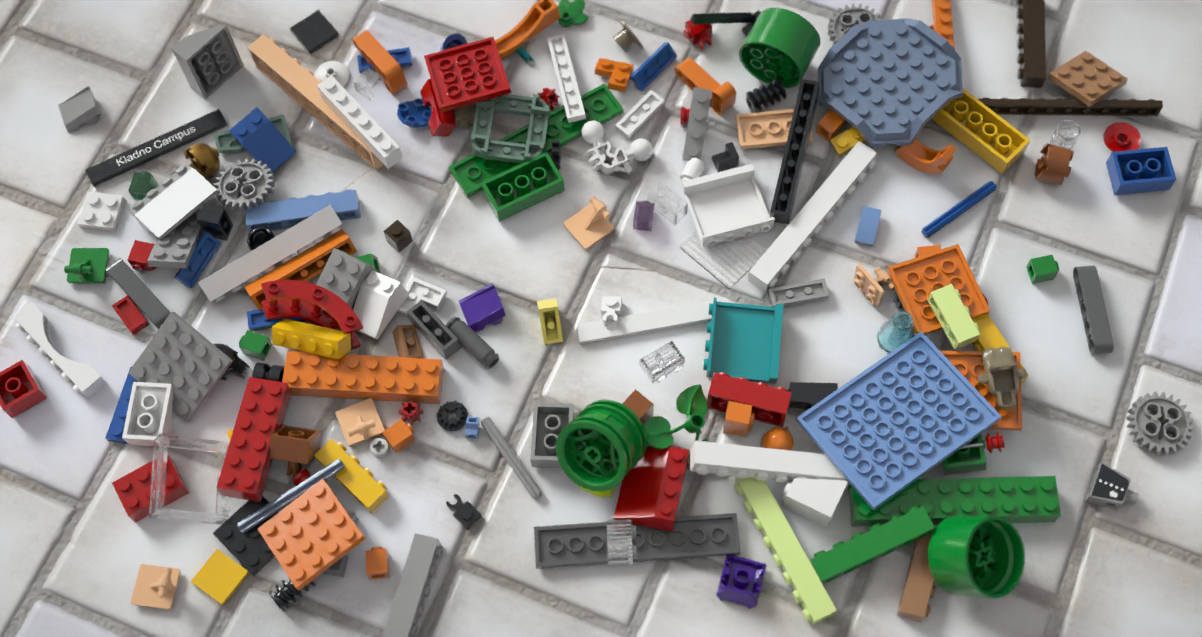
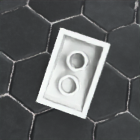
M373 270L370 272L360 287L353 308L363 326V329L358 330V332L376 340L380 337L409 295L400 282Z
M133 382L122 436L128 444L154 447L169 446L172 430V384Z

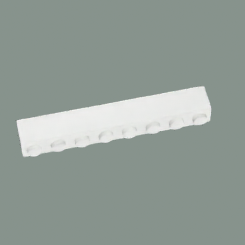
M329 205L198 283L209 301L215 300L217 303L226 297L225 293L231 290L234 293L241 289L243 282L248 280L251 283L259 278L258 274L265 271V273H268L276 268L274 264L281 261L283 264L290 260L292 253L297 251L300 254L308 249L307 245L314 242V244H317L325 239L323 235L330 232L332 235L341 229L339 226L342 223L332 206Z
M695 441L690 448V471L697 472L698 474L713 473L718 476L752 477L757 480L771 479L777 482H793L794 478L847 481L825 454Z

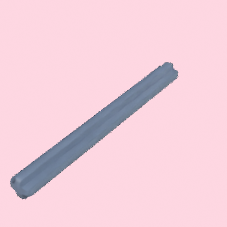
M337 459L240 521L237 524L239 530L245 533L289 505L322 478L326 481L345 468L344 463L341 459Z

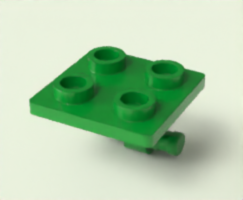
M72 248L69 266L64 267V272L68 273L67 282L104 283L106 278L105 268L108 265L110 250L108 248Z

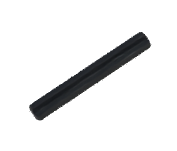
M753 13L692 14L690 20L694 25L753 22Z

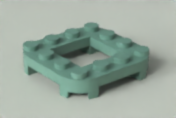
M506 94L476 103L471 134V146L474 154L484 159L513 163H524L543 154L549 119V105L537 94H533V97ZM494 112L529 116L530 121L526 144L490 140Z

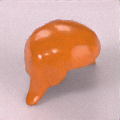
M774 427L767 431L762 437L761 448L791 451L793 448V437L787 431L789 427Z

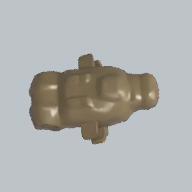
M1001 346L1000 348H989L982 351L985 373L979 374L978 383H987L988 389L998 401L1000 409L1014 408L1017 405L1015 395L1019 389V379L1025 378L1026 370L1024 368L1016 369L1018 363L1014 362V356L1009 347Z

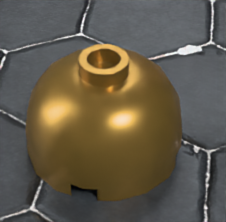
M198 143L184 150L186 160L189 158L192 162L189 166L193 167L206 180L217 173L220 167V160L218 158L220 154L215 147L211 148L207 144Z

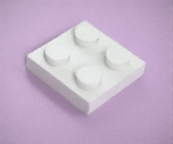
M87 191L77 224L83 228L116 231L125 198L121 195Z

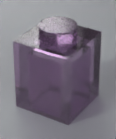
M646 200L636 201L633 229L652 231L655 203Z

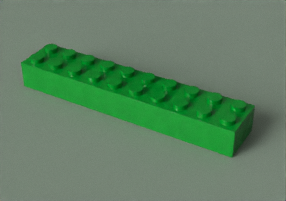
M1056 476L917 479L874 511L851 484L848 487L852 527L874 526L879 523L881 525L889 522V518L898 514L900 516L908 513V509L917 505L919 507L924 506L933 525H939L944 519L955 515L1002 517L1010 523L1055 522L1061 516Z

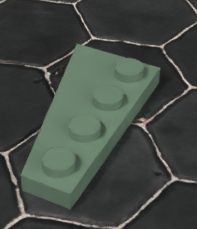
M284 114L269 118L293 147ZM229 130L213 134L219 153L246 152L233 139Z

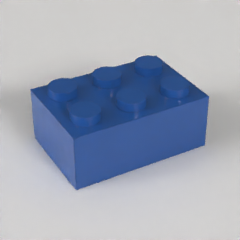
M1167 147L1112 152L1106 162L1114 195L1170 190L1176 181Z

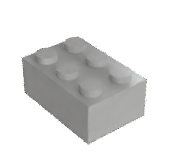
M334 248L316 285L339 296L353 310L360 287L374 266Z
M534 403L530 457L532 467L561 468L556 455V441L561 431L574 420V404Z

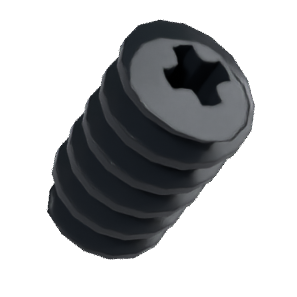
M774 79L771 83L768 82L765 86L761 85L759 89L755 88L753 91L746 93L748 108L751 113L756 112L755 108L758 111H762V105L768 108V102L774 105V99L777 102H781L780 96L786 99V91L783 85Z
M290 578L289 582L284 579L281 581L283 587L275 586L277 593L268 592L272 600L282 611V606L290 608L288 601L297 602L295 595L303 597L302 591L296 589ZM313 581L309 583L312 586H316ZM308 585L302 588L306 592H309Z

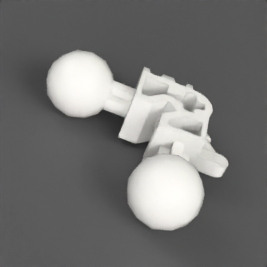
M595 120L588 121L582 127L581 133L586 142L594 145V148L585 153V156L591 157L588 161L589 164L595 165L592 169L593 171L601 170L604 174L622 171L626 172V174H631L632 168L628 161L633 159L640 162L646 161L653 154L652 144L643 138L635 140L631 144L630 149L624 151L623 147H619L614 154H611L610 143H604L602 139L605 131L600 122Z

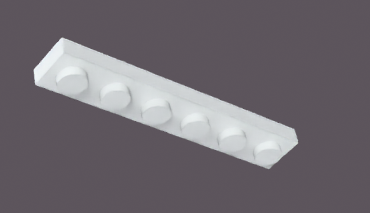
M563 34L547 38L568 123L586 119L565 36Z

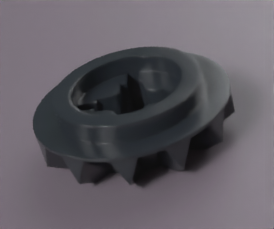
M447 401L446 404L440 406L437 412L439 425L447 431L461 429L465 426L468 417V411L465 406L457 401ZM447 411H448V412H451V413L456 412L455 414H456L457 419H456V418H455V419H454V418L448 419V418H449V415H448Z

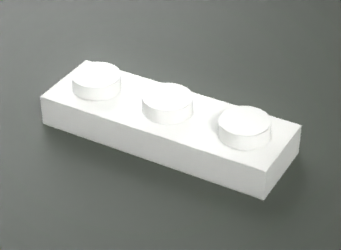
M651 90L615 125V129L630 139L665 104V100Z

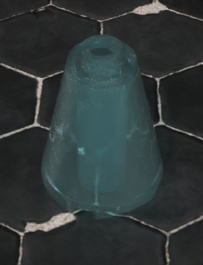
M901 311L882 324L877 333L879 347L889 354L916 335L913 317L909 313Z

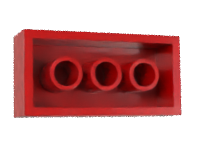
M714 372L708 392L707 407L726 413L729 401L752 405L751 413H755L754 420L783 427L792 392L782 387H769L763 382L754 383L743 377L734 378L724 372Z

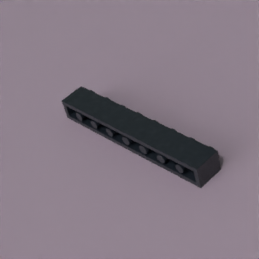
M801 79L770 211V217L775 218L774 222L790 223L820 93V82Z

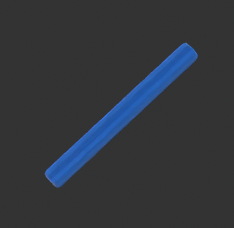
M989 181L925 226L921 231L926 238L932 236L994 192L997 188L996 184L993 181Z

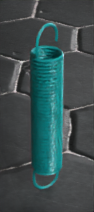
M522 46L516 50L526 63H529L528 59L534 61Z

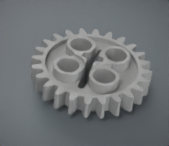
M853 3L851 8L845 5L844 10L839 8L838 13L834 12L833 17H830L827 28L828 35H830L829 40L834 41V45L853 26L864 23L863 21L884 19H879L880 13L874 14L875 9L869 11L868 5L865 8H862L861 4L855 7Z
M246 158L244 163H241L239 159L236 165L231 162V167L225 166L226 171H220L221 177H216L217 183H214V186L219 192L216 194L218 201L221 202L222 206L226 205L228 210L233 208L234 212L238 208L242 212L247 207L249 211H251L252 206L259 208L258 203L265 204L263 199H270L268 193L274 192L272 187H275V178L271 169L268 168L267 164L263 165L262 161L256 163L255 159L249 162Z
M1154 392L1152 396L1146 393L1144 398L1140 396L1128 410V413L1131 415H1128L1126 420L1130 421L1127 428L1133 429L1129 435H1136L1134 442L1140 441V448L1146 445L1148 453L1154 449L1155 455H1158L1161 450L1164 456L1169 451L1174 454L1177 450H1182L1189 443L1188 439L1193 436L1190 432L1195 428L1190 425L1194 419L1188 418L1191 412L1184 411L1187 405L1180 406V399L1173 401L1172 394L1169 398H1166L1165 392L1160 397L1157 392ZM1147 409L1153 411L1154 415L1148 413ZM1168 413L1172 414L1174 416V419L1170 418L1168 416ZM1146 428L1151 429L1153 434L1147 432ZM1166 432H1170L1173 438L1169 437Z

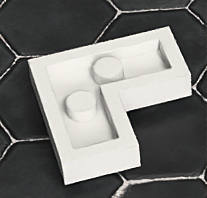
M412 277L406 287L409 295L397 312L408 316L407 311L421 300L425 304L439 309L447 292L442 288Z

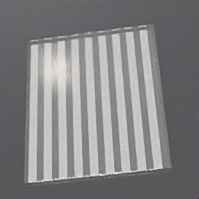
M696 231L680 245L681 250L729 290L752 269L766 252L750 236H742L730 242L723 241L714 246L702 247Z

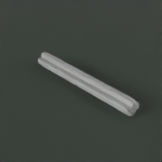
M490 417L481 421L482 427L533 499L540 497L542 491Z

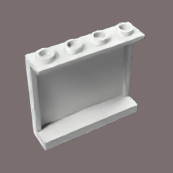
M753 164L682 181L681 193L702 247L714 246L723 241L730 242L738 237H749L754 233L767 232L773 229L775 218H770L754 178L755 169Z

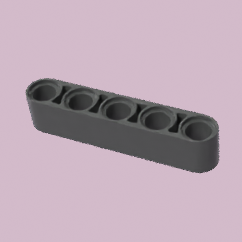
M118 258L105 270L159 330L169 316L170 311L121 258Z
M1094 265L1074 267L1073 279L1089 351L1091 354L1112 353L1114 343L1097 268Z

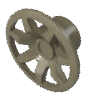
M618 18L622 25V30L613 36L617 44L623 51L633 43H636L643 49V45L622 19Z

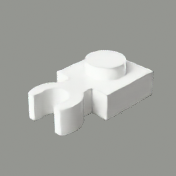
M621 296L602 297L601 313L604 326H607L609 320H613L614 326H617V316H621Z

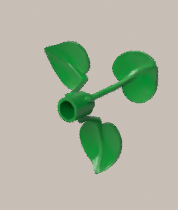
M701 384L688 387L676 399L677 410L682 414H686V418H688L684 424L670 430V423L664 417L654 416L646 421L644 429L648 445L657 449L668 448L673 444L672 433L683 428L689 433H696L695 441L699 440V436L702 433L700 429L705 425L703 416L708 408Z

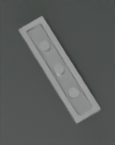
M693 88L682 160L690 161L691 158L701 160L712 90Z

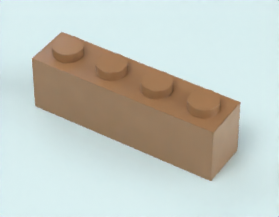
M929 535L915 541L897 615L917 622H922L924 617L928 618L931 606L928 605L929 597L933 598L936 586L933 585L934 578L928 561V549L931 539Z

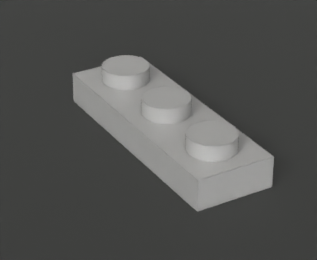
M825 278L770 288L768 291L772 307H775L776 304H784L783 307L829 299Z

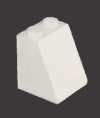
M794 478L792 484L787 483L781 498L784 501L783 508L827 529L848 482L845 480Z

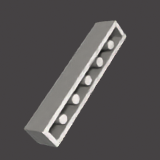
M415 533L382 637L416 636L418 631L416 623L418 617H422L424 611L423 600L424 597H428L431 586L428 584L430 578H433L436 573V559L440 558L443 547L439 539Z

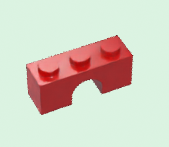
M428 79L420 93L423 105L432 107V114L428 120L431 135L448 137L457 125L453 110L440 113L431 79Z

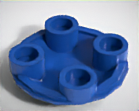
M416 98L414 101L400 103L397 109L399 120L403 124L414 128L428 125V120L432 114L431 109L428 106H424L422 99Z

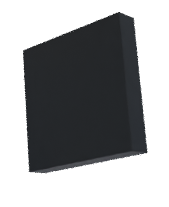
M319 10L290 28L292 34L310 54L339 36L337 30Z

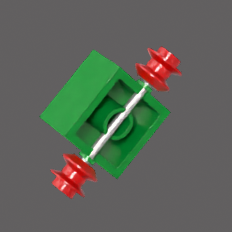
M998 432L995 437H991L988 433L985 440H982V434L977 436L943 461L945 475L986 470L984 449L987 448L990 453H992L993 449H998L1001 452V448H1005L1003 436H999Z

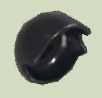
M264 226L253 228L248 233V247L252 251L273 239L275 235L269 228Z

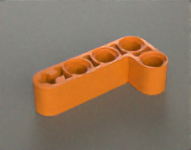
M368 30L352 38L355 48L382 77L390 94L394 95L408 85L398 62Z
M687 58L674 68L677 77L692 91L694 87L712 90L709 107L717 114L722 115L735 104L736 90L729 82L720 85L693 59Z

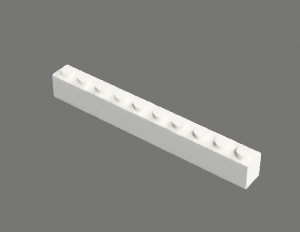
M858 141L752 267L748 274V280L764 292L776 286L779 281L778 277L781 274H786L790 268L789 264L799 258L803 247L807 248L810 245L813 235H818L823 228V223L830 221L834 215L833 211L836 208L839 209L845 201L844 198L853 193L857 182L861 183L866 176L867 170L874 168L877 163L875 160L877 152Z

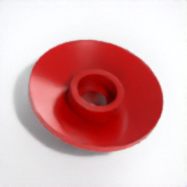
M1116 122L1109 125L1103 135L1105 145L1112 152L1137 150L1141 144L1139 131L1134 126L1125 122Z

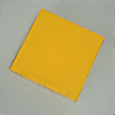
M216 549L190 582L224 606L248 576L249 572Z

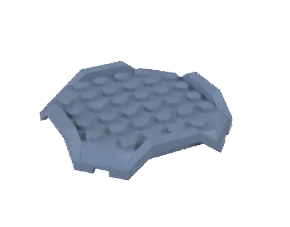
M905 18L867 21L857 24L828 50L818 67V82H820L818 105L834 110L855 127L871 147H885V144H897V146L912 145L923 126L949 101L963 96L962 61L960 56L948 40L921 20Z

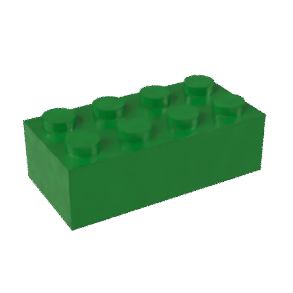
M547 152L481 182L483 195L499 222L565 191L564 180Z

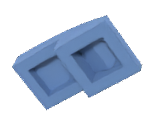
M863 206L854 242L873 246L882 210Z

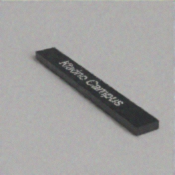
M217 109L85 169L94 187L228 125L220 109Z

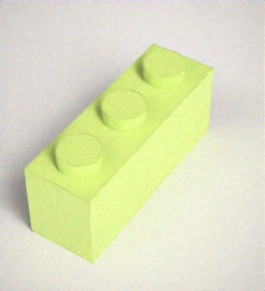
M950 284L931 292L927 301L954 350L975 342L980 335L978 325L972 321L968 307L963 305L959 291Z

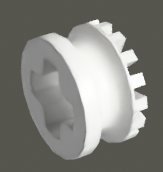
M377 438L371 442L370 449L374 456L381 458L387 455L389 446L386 440ZM382 443V446L385 448L377 452L375 447Z

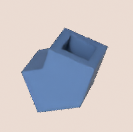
M468 416L465 436L470 439H478L480 417Z

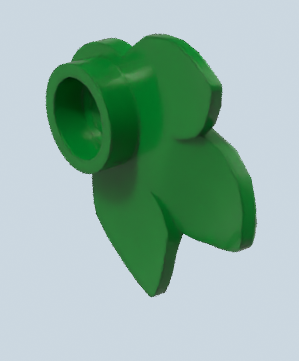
M561 0L558 4L560 14L558 23L563 27L585 23L589 19L583 13L585 1L573 0L570 2L569 0Z

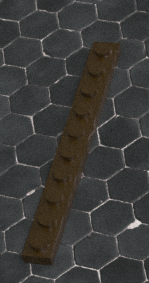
M1062 98L978 99L997 115L1158 116L1163 108L1162 100L1154 99L1100 100L1091 107L1077 98L1073 100Z

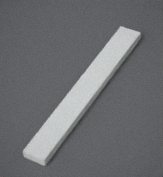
M727 298L717 299L718 302H728ZM714 300L618 317L617 326H614L613 320H609L607 326H604L603 320L577 324L580 344L708 322L712 320V315H708L709 303L713 304Z

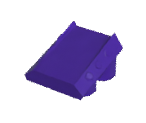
M493 283L459 300L467 325L475 332L482 331L488 324H501L503 317L506 316Z
M727 555L716 594L721 601L725 600L747 606L749 609L756 607L765 575L766 564L735 555Z

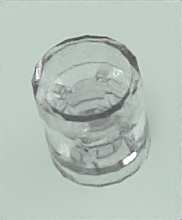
M1069 119L1059 122L1050 143L1072 150L1080 136V126L1075 121Z

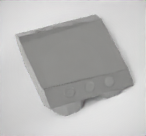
M89 86L58 104L67 132L81 129L82 125L86 122L90 125L96 124L100 119L99 115L101 113Z

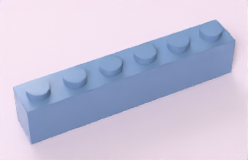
M344 190L338 193L328 192L324 195H308L303 198H289L282 201L273 200L265 204L258 203L259 208L252 206L251 211H249L248 207L245 208L246 226L249 232L259 226L269 228L271 231L288 229L329 205L332 206L340 221L361 218L359 197L356 190Z

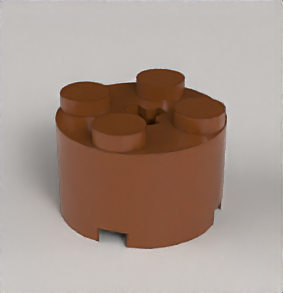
M1046 143L1040 152L1043 154L1041 159H1037L1034 175L1038 180L1061 185L1064 177L1068 178L1070 175L1071 167L1069 162L1073 158L1074 151Z

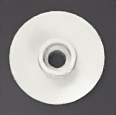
M329 61L320 65L314 75L317 80L321 79L322 81L332 75L343 88L350 79L348 68L338 61Z

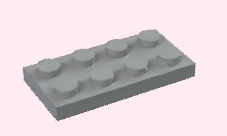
M196 216L188 217L161 240L157 238L147 260L148 267L187 268L202 232Z

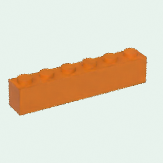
M341 229L244 286L258 310L262 309L261 301L267 300L261 283L276 280L307 282L322 273L334 248L350 255L356 253L357 250L350 237Z

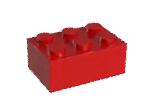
M167 453L112 482L128 517L135 523L190 493L174 461Z

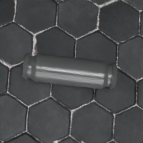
M453 317L447 322L446 327L458 338L459 344L481 365H485L484 368L491 369L499 361L498 353L495 354V350L464 321H461L460 317Z

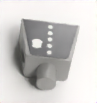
M1101 462L1095 469L1084 502L1116 510L1123 505L1124 501L1135 505L1139 494L1128 490L1131 481L1129 477Z

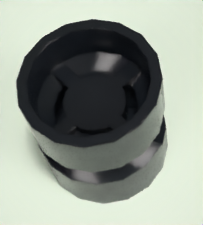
M258 362L254 366L252 378L282 382L285 366L273 365L270 367L269 364Z

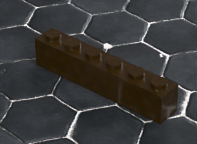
M1016 0V4L1019 5L1016 19H1019L1017 25V34H1019L1017 49H1020V53L1017 56V64H1020L1017 79H1020V87L1042 88L1046 80L1044 0Z

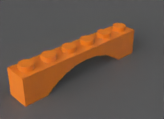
M539 0L533 4L526 16L511 31L495 40L501 61L560 18L558 5L553 0Z

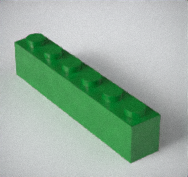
M917 505L911 507L905 515H895L889 518V522L881 525L879 523L870 527V531L865 534L862 532L857 533L851 537L852 540L846 543L841 541L832 546L833 549L827 552L822 550L815 553L814 558L810 560L823 585L932 534L935 527L924 506L919 507Z

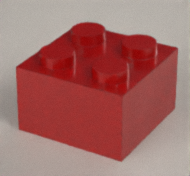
M23 360L0 372V405L3 411L11 418L47 398L32 369Z

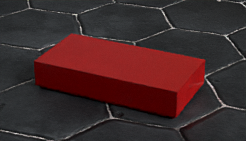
M128 295L112 305L133 335L149 325Z

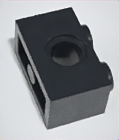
M203 203L196 215L202 230L208 232L216 239L227 241L233 228V223L225 208Z

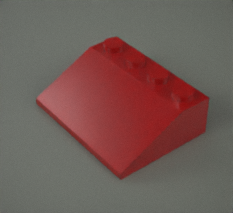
M672 446L665 449L647 447L641 460L633 469L629 470V473L622 480L613 520L673 532L688 465L689 450Z

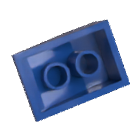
M257 107L229 130L233 139L255 159L256 163L262 161L263 165L267 164L272 173L296 153L291 144Z

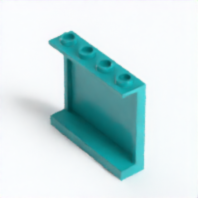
M714 297L713 304L709 303L708 315H712V320L707 323V333H710V340H706L705 352H708V359H704L703 370L707 371L706 377H713L714 372H724L734 378L743 377L753 382L776 384L778 380L784 304L768 307L718 302L717 298Z

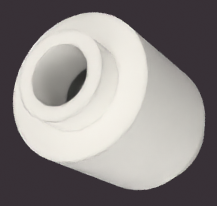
M691 158L680 176L681 180L686 181L701 177L704 171V163L700 159Z

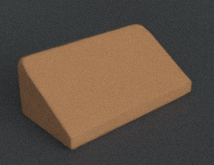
M397 325L392 334L398 356L424 358L415 326Z

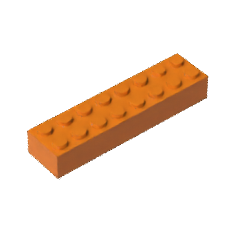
M287 351L282 382L288 383L292 392L291 396L359 400L372 398L376 401L409 402L411 399L414 403L419 401L420 403L440 404L444 366L442 359L346 354L340 359H334L308 352Z

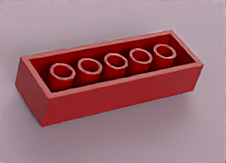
M249 377L216 486L221 496L261 502L273 460L269 458L270 437L283 425L292 393L288 383Z

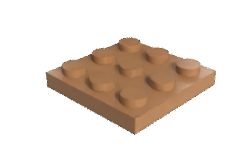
M1087 51L1053 70L1048 76L1049 80L1089 107L1124 86L1128 78Z

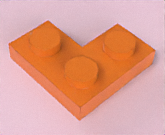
M599 58L595 67V74L610 77L608 89L625 92L634 65Z

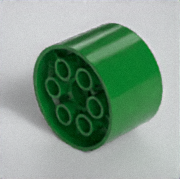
M768 8L759 14L739 50V58L745 69L758 80L764 83H771L772 80L776 79L784 88H793L799 85L801 79H803L820 47L821 39L815 27L799 14L783 8Z
M955 515L944 519L934 530L929 543L928 561L934 580L944 591L954 595L1002 598L1011 593L1018 585L1024 570L1025 552L1020 534L1008 520L996 516Z

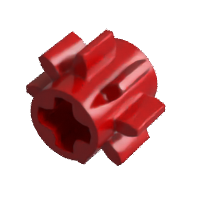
M543 88L542 93H537L549 105V110H553V106L558 105L559 96L555 93V89Z
M410 399L407 403H401L403 408L398 410L399 415L403 416L402 420L404 422L409 421L413 425V422L421 421L420 414H424V411L420 408L419 401L414 403Z

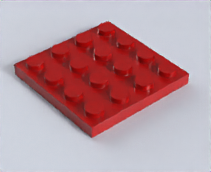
M494 37L424 56L440 113L511 93Z

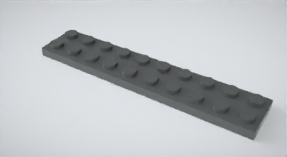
M737 513L676 517L673 532L622 521L534 527L536 569L740 555Z

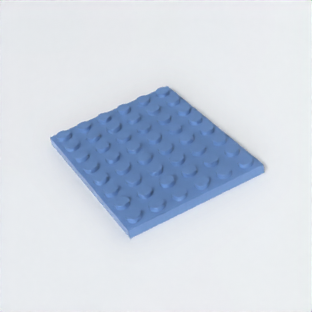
M920 332L798 416L796 421L874 511L1000 421L1002 416L937 347Z

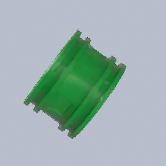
M598 400L587 405L561 431L556 441L557 459L565 474L577 485L599 492L616 487L629 473V470L633 469L641 460L647 449L646 431L640 419L628 407L612 400Z

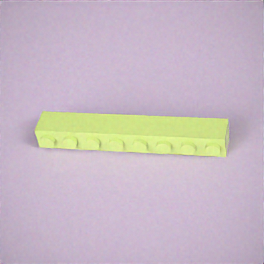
M736 477L734 489L738 496L741 495L743 497L745 510L747 513L752 514L754 518L753 524L757 531L761 530L764 536L762 540L766 548H770L773 552V561L777 567H781L785 583L791 585L793 589L792 595L796 603H800L803 607L802 613L806 621H810L812 626L834 616L837 610L765 480H757L752 477Z

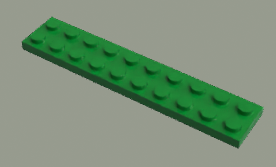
M605 83L581 96L586 119L568 123L564 105L549 113L544 153L547 152L549 154V151H552V141H560V147L582 136V127L588 121L595 120L602 125L624 113L622 106ZM529 124L498 141L526 144ZM472 154L450 166L449 171L468 198L482 190L481 182L521 163L489 160Z

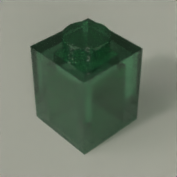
M134 172L128 192L134 200H143L150 190L156 189L157 182L149 172Z

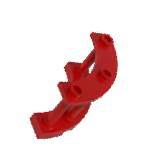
M276 280L261 283L267 299L261 301V307L267 321L280 318H302L304 321L316 326L343 331L344 335L351 333V350L360 348L361 343L354 332L363 329V326L352 308L333 292L321 286L297 280Z

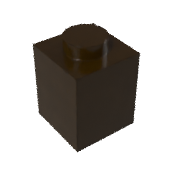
M398 219L383 231L386 241L399 253L413 241L410 231Z

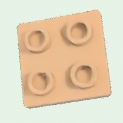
M595 196L589 199V205L563 223L564 227L585 250L614 231V226L607 220L611 216L606 209L607 206L602 201L597 200Z
M858 264L854 275V284L859 290L862 289L866 298L871 304L879 307L885 292L880 285H886L890 290L895 289L889 274L884 272L881 267H877L874 272L879 278L874 279L861 264Z
M372 398L336 411L337 419L349 447L378 436L384 431Z
M141 564L131 604L171 610L181 570Z

